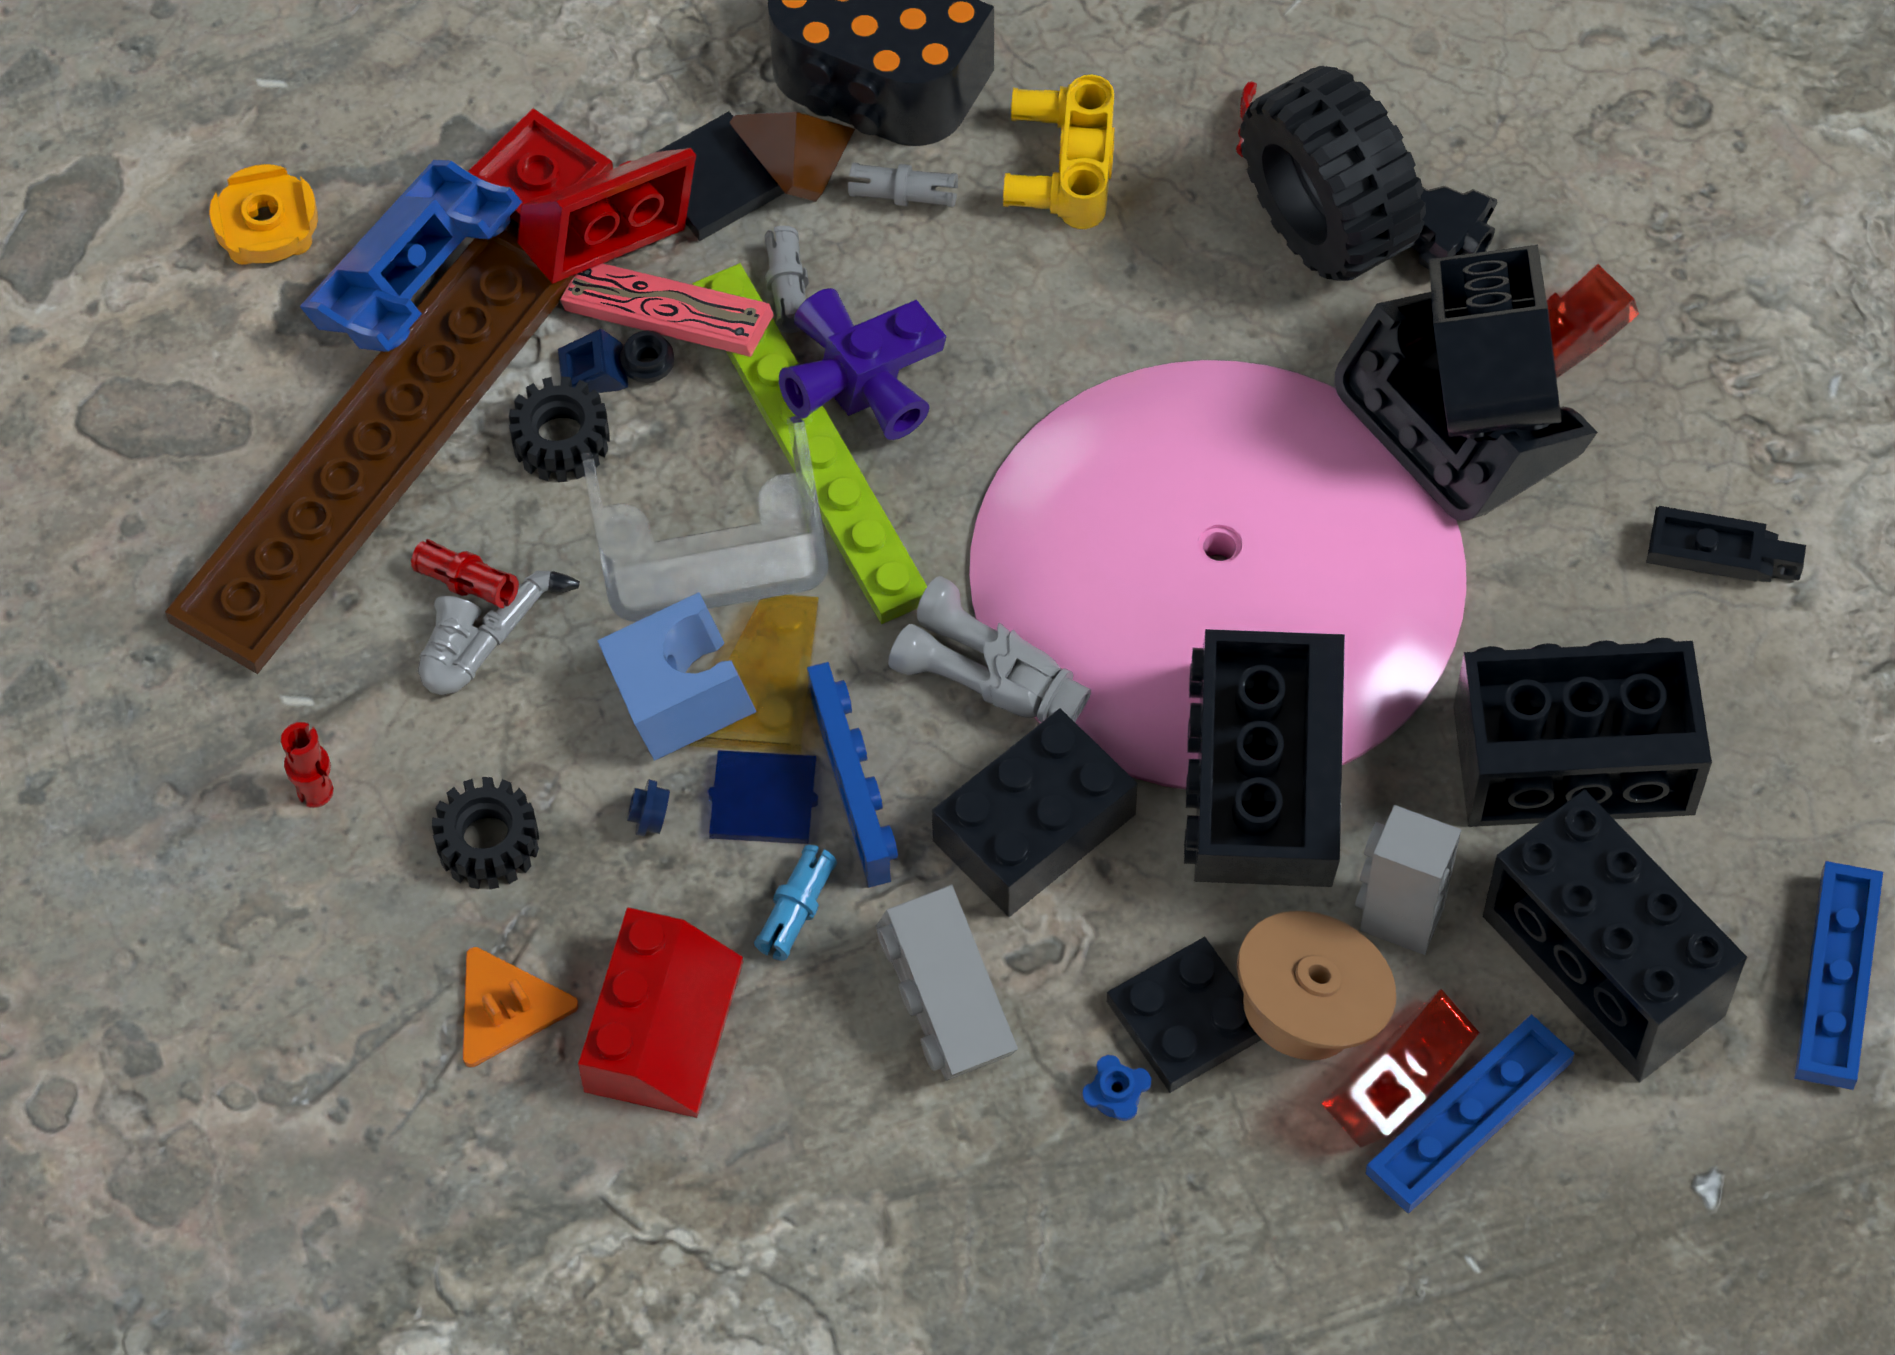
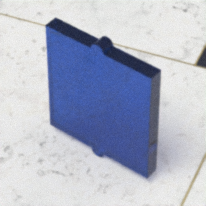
M718 750L714 787L708 789V798L712 801L709 838L809 844L812 807H816L819 803L818 795L814 792L816 756Z

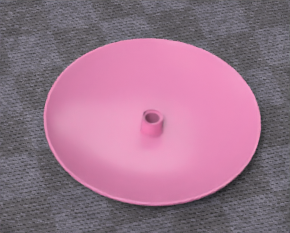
M1200 360L1143 368L1109 379L1083 391L1060 405L1025 435L998 469L979 510L970 551L969 579L972 607L976 620L997 630L998 623H1001L1010 632L1015 630L1023 640L1044 651L1054 659L1061 669L1066 668L1072 671V680L1091 689L1090 698L1075 723L1132 778L1179 789H1186L1189 759H1198V753H1187L1190 704L1200 703V698H1189V677L1192 647L1203 648L1205 629L1345 634L1343 766L1386 740L1427 699L1442 676L1455 648L1463 620L1467 591L1466 560L1457 520L1445 512L1343 403L1337 394L1336 388L1299 373L1268 365L1239 361ZM1213 555H1222L1227 557L1228 559L1224 561H1216L1209 557ZM1251 757L1255 760H1264L1260 757Z

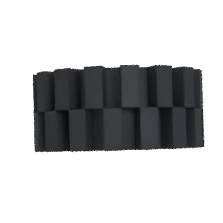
M561 376V384L558 386H553L552 377L542 379L544 388L538 390L534 383L526 387L527 398L518 394L514 400L515 409H510L509 429L515 457L518 462L523 461L524 470L530 474L538 468L539 479L549 481L551 472L556 473L558 482H567L566 472L574 471L576 479L585 476L584 465L586 464L594 471L600 465L598 455L606 456L608 452L607 442H610L605 404H601L599 393L595 389L589 393L588 384L579 380L575 388H572L571 377ZM556 418H569L580 424L578 433L560 441L542 438L539 434V429L546 422Z
M482 777L483 787L475 788L473 779H469L463 782L465 789L463 794L460 795L455 787L446 793L449 804L439 801L435 808L438 818L432 817L433 838L441 865L446 872L451 870L452 878L460 884L467 877L469 887L479 889L481 879H487L489 889L499 888L497 878L504 875L508 883L511 884L518 880L516 869L520 868L526 873L532 866L530 856L537 857L539 850L537 840L540 839L534 809L531 802H527L526 794L520 788L513 793L511 782L502 779L499 788H495L493 777ZM480 819H500L508 827L505 839L490 848H474L464 840L467 827Z

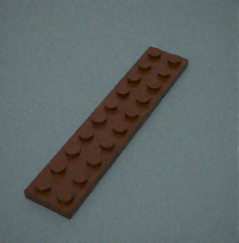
M505 230L490 239L474 238L417 307L422 315L409 328L410 334L408 338L398 347L388 352L381 351L167 608L165 613L168 622L258 674L557 306L575 275L552 284L517 243L518 237Z

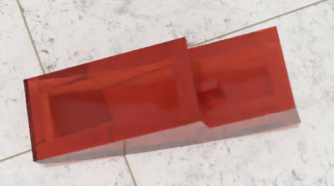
M1599 264L1592 268L1563 296L1560 297L1554 292L1547 299L1556 378L1591 355L1639 315L1635 299Z

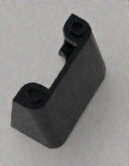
M1431 292L1377 303L1338 363L1335 371L1334 384L1337 394L1343 403L1445 512L1454 519L1461 521L1488 514L1577 459L1598 433L1580 413L1573 408L1562 406L1560 407L1561 422L1549 424L1542 429L1531 431L1519 430L1517 428L1499 430L1478 438L1449 437L1433 324Z

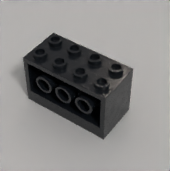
M1205 629L1203 648L1192 647L1189 698H1200V703L1190 704L1187 753H1198V759H1189L1186 808H1196V816L1187 815L1184 839V864H1195L1194 882L1312 887L1333 886L1340 862L1345 634ZM1251 757H1260L1264 760H1255ZM1248 812H1258L1264 816L1255 817Z
M1655 638L1645 643L1618 644L1614 641L1605 640L1594 642L1588 646L1561 647L1557 644L1546 643L1531 649L1504 650L1500 647L1488 646L1477 649L1474 652H1464L1453 708L1468 827L1540 823L1584 789L1613 819L1696 815L1712 759L1693 641Z
M1585 789L1496 856L1482 917L1639 1083L1726 1016L1747 956Z

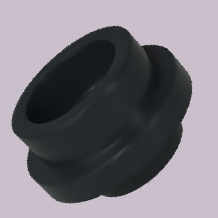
M648 330L637 332L629 337L622 347L620 353L621 367L629 378L637 382L652 383L666 377L673 368V348L657 332ZM646 357H652L655 359L650 362L640 361L641 359Z

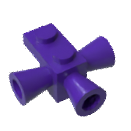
M827 288L820 290L800 305L794 316V324L825 348V352L821 361L784 367L780 370L779 386L789 409L797 417L804 419L834 397L848 416L871 407L888 440H897L905 437L919 427L928 415L929 404L897 379L899 369L943 351L947 337L917 300L911 301L855 326L835 289Z

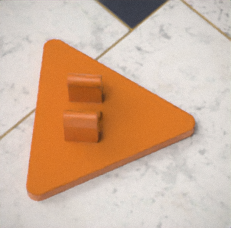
M478 947L470 948L466 956L463 1061L465 1065L476 1067L575 1013L579 1007L577 998Z

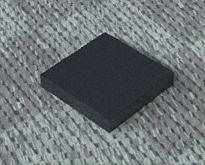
M730 111L656 151L691 148L696 154L685 224L699 241L785 193L729 122L734 116Z

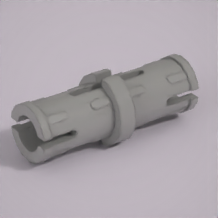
M852 163L850 169V177L871 179L869 184L848 182L850 197L894 199L895 205L908 206L909 201L946 205L952 208L955 206L957 194L936 191V187L958 188L957 173L913 171L912 166L907 164H899L898 168L894 169Z
M791 226L774 227L776 241H774V233L771 230H768L765 234V244L769 257V270L766 273L767 289L773 292L775 321L778 329L785 333L800 332L801 329L794 324V316L797 309L806 300L805 289L809 284L808 272L806 268L802 269L798 231Z

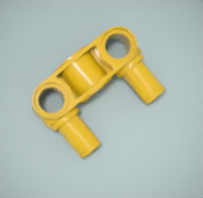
M1093 74L1083 75L1076 78L1071 84H1068V87L1060 86V91L1027 90L1013 87L1011 121L1057 123L1058 128H1061L1059 172H1053L1052 176L1012 175L1011 173H1005L1003 207L1020 206L1050 209V214H1058V217H1061L1066 224L1077 229H1090L1099 225L1104 219L1107 209L1109 179L1112 178L1115 127H1113L1114 90L1108 80Z

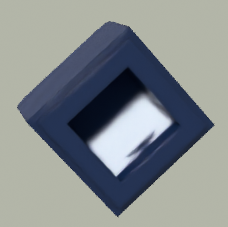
M599 329L558 348L560 375L571 377L572 388L576 387L579 380L587 383L589 393L594 389L598 393L625 389L629 384L628 376L624 373L620 361L623 344L603 329Z

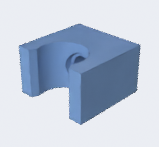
M700 592L597 640L631 718L654 761L757 712L732 660L719 662L711 669L696 674L685 673L694 661L705 654L717 651L725 644Z

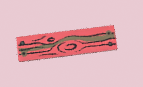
M603 263L576 274L560 299L564 310L567 312L644 331H654L660 335L749 357L752 356L774 315L769 303Z

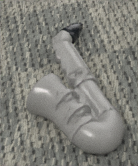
M536 571L525 578L523 584L519 585L514 601L508 607L504 605V608H499L496 612L490 610L484 616L483 625L479 628L473 626L474 621L481 614L479 606L459 597H437L434 601V607L437 611L436 626L425 649L419 656L418 674L423 686L431 693L438 695L458 692L476 676L475 672L492 650L506 639L542 593L546 591L564 593L579 589L580 581L555 571Z

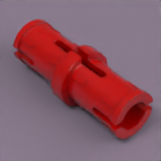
M426 539V542L421 541L413 551L411 558L413 571L445 583L449 591L460 596L472 594L501 609L504 608V605L508 607L517 595L519 583L515 575L484 564L481 557L469 551L457 553L430 539Z
M296 722L290 724L281 735V744L286 752L284 760L285 772L288 779L295 785L301 803L306 799V806L312 808L321 807L330 801L334 791L328 776L331 770L328 753L320 746L319 737L314 727L309 731L308 723Z

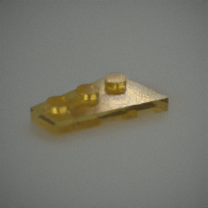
M763 593L728 661L732 660L757 712L689 744V746L802 755L809 698L807 667L813 665L819 616V597Z

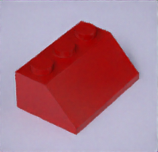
M691 148L654 152L637 160L624 162L620 166L594 177L581 179L574 185L546 196L536 197L521 206L517 243L553 284L685 230L696 154Z
M627 907L578 1062L584 1092L697 1118L744 962L743 956L683 919Z

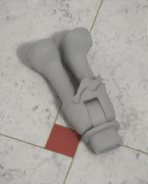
M938 576L930 582L920 599L917 609L919 624L936 634L951 638L983 653L988 667L944 646L924 629L914 624H908L902 629L889 655V667L899 673L915 675L931 672L944 676L981 694L984 702L991 703L995 707L1021 717H1037L1041 723L1059 708L1076 722L1091 695V689L1072 680V671L1066 668L1061 669L1054 659L1044 651L1023 640L1015 630L1010 632L1001 623H998L997 630L965 612L961 606L959 589L942 576Z

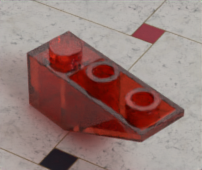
M1440 989L1321 1104L1360 1148L1383 1139L1427 1098L1480 1032L1447 994Z

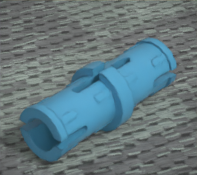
M805 845L787 884L779 885L773 896L775 906L762 931L754 941L755 947L766 956H768L774 944L776 951L773 954V959L786 960L805 920H812L819 906L816 900L831 871L837 865V859L827 850H823L818 860L815 855L819 847Z

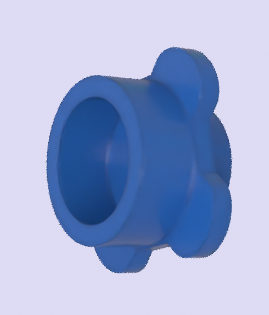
M1114 1055L1101 1057L1097 1061L1096 1068L1098 1072L1093 1082L1083 1088V1100L1089 1107H1097L1106 1116L1117 1118L1121 1121L1130 1120L1137 1114L1141 1093L1148 1091L1151 1087V1076L1143 1068L1133 1070L1122 1065ZM1113 1084H1120L1123 1089L1120 1092H1114L1111 1087Z

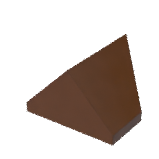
M800 112L735 115L729 122L786 194L815 202L823 194L855 131V128Z

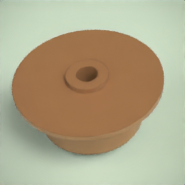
M1282 912L1257 923L1249 931L1241 944L1237 959V973L1244 992V1011L1253 1030L1275 1050L1303 1060L1330 1058L1346 1048L1356 1047L1372 1040L1383 1031L1390 1021L1396 1005V985L1392 971L1376 946L1350 925L1333 917L1315 912Z

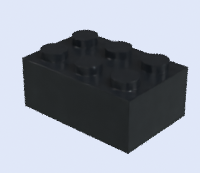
M1059 708L932 809L933 842L1010 917L1136 815L1138 783Z

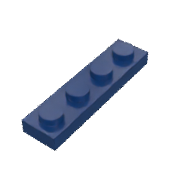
M829 662L807 667L809 697L868 887L891 882L890 860L898 858L897 846L890 825L880 827L876 815L877 810L883 809L877 781L874 776L865 778L860 762L867 761V752L862 733L859 728L849 729L845 714L852 713V705L844 680L834 681Z
M1825 861L1821 872L1794 1079L1853 1090L1857 1083L1883 880L1882 871Z
M1531 1014L1367 1164L1365 1174L1409 1214L1572 1063L1575 1053Z

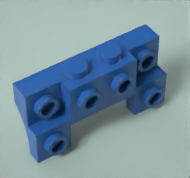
M433 160L300 305V308L318 330L347 333L359 349L388 352L401 345L410 334L409 328L422 315L410 300L420 287L466 237L490 239L505 230L510 223V215L519 207L522 201L511 187H503L484 181L450 160Z

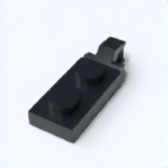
M1659 506L1655 509L1646 563L1757 582V580L1760 582H1771L1772 578L1800 580L1804 567L1806 545L1778 540L1779 535L1767 531V524Z

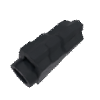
M1447 186L1429 190L1423 187L1421 200L1425 202L1426 214L1422 220L1425 223L1418 239L1411 246L1420 253L1419 263L1430 270L1429 259L1486 252L1495 233V228L1488 225L1487 222L1498 203L1497 199L1475 189L1461 193Z

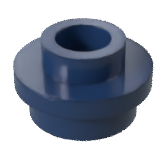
M648 779L645 790L634 788L627 821L637 823L635 834L639 836H645L647 831L660 834L664 823L670 790L657 787V781Z

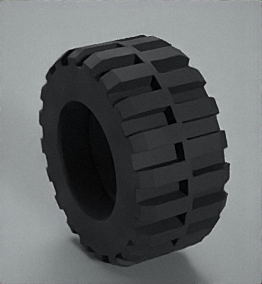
M1318 66L1307 70L1250 103L1240 126V136L1244 139L1241 149L1242 155L1248 163L1246 170L1250 181L1254 183L1258 192L1257 198L1262 208H1266L1272 219L1270 222L1277 233H1281L1287 241L1286 245L1294 255H1299L1303 259V264L1311 271H1318L1319 276L1337 281H1350L1414 245L1425 223L1422 220L1426 214L1425 202L1421 200L1423 187L1421 179L1416 176L1414 170L1416 164L1412 154L1407 152L1402 141L1404 137L1397 125H1393L1388 118V111L1382 103L1375 101L1370 95L1371 90L1363 82H1355L1353 75L1345 70H1338L1337 67Z

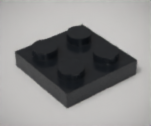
M1205 936L1107 992L1106 1002L1169 1093L1262 1040L1253 1030L1246 1017L1243 1004L1244 992Z

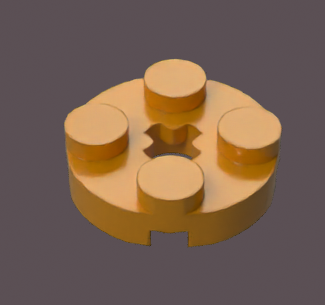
M271 164L250 166L231 175L227 179L228 186L221 191L220 195L217 196V192L214 194L209 209L214 235L218 243L228 251L230 259L241 265L272 263L292 255L303 254L309 250L312 245V234L318 223V210L313 191L308 182L301 176L300 181L296 177L288 175L284 167ZM262 207H268L269 211L275 214L268 220L258 221L252 219L258 216V209Z

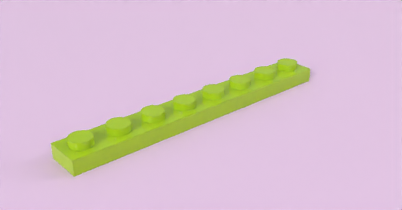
M741 263L692 283L695 286L763 302ZM772 318L751 357L726 351L882 625L918 609L920 599L927 585L825 408L821 406L808 417L802 419L797 417L787 406L779 386V373L782 368L799 365Z

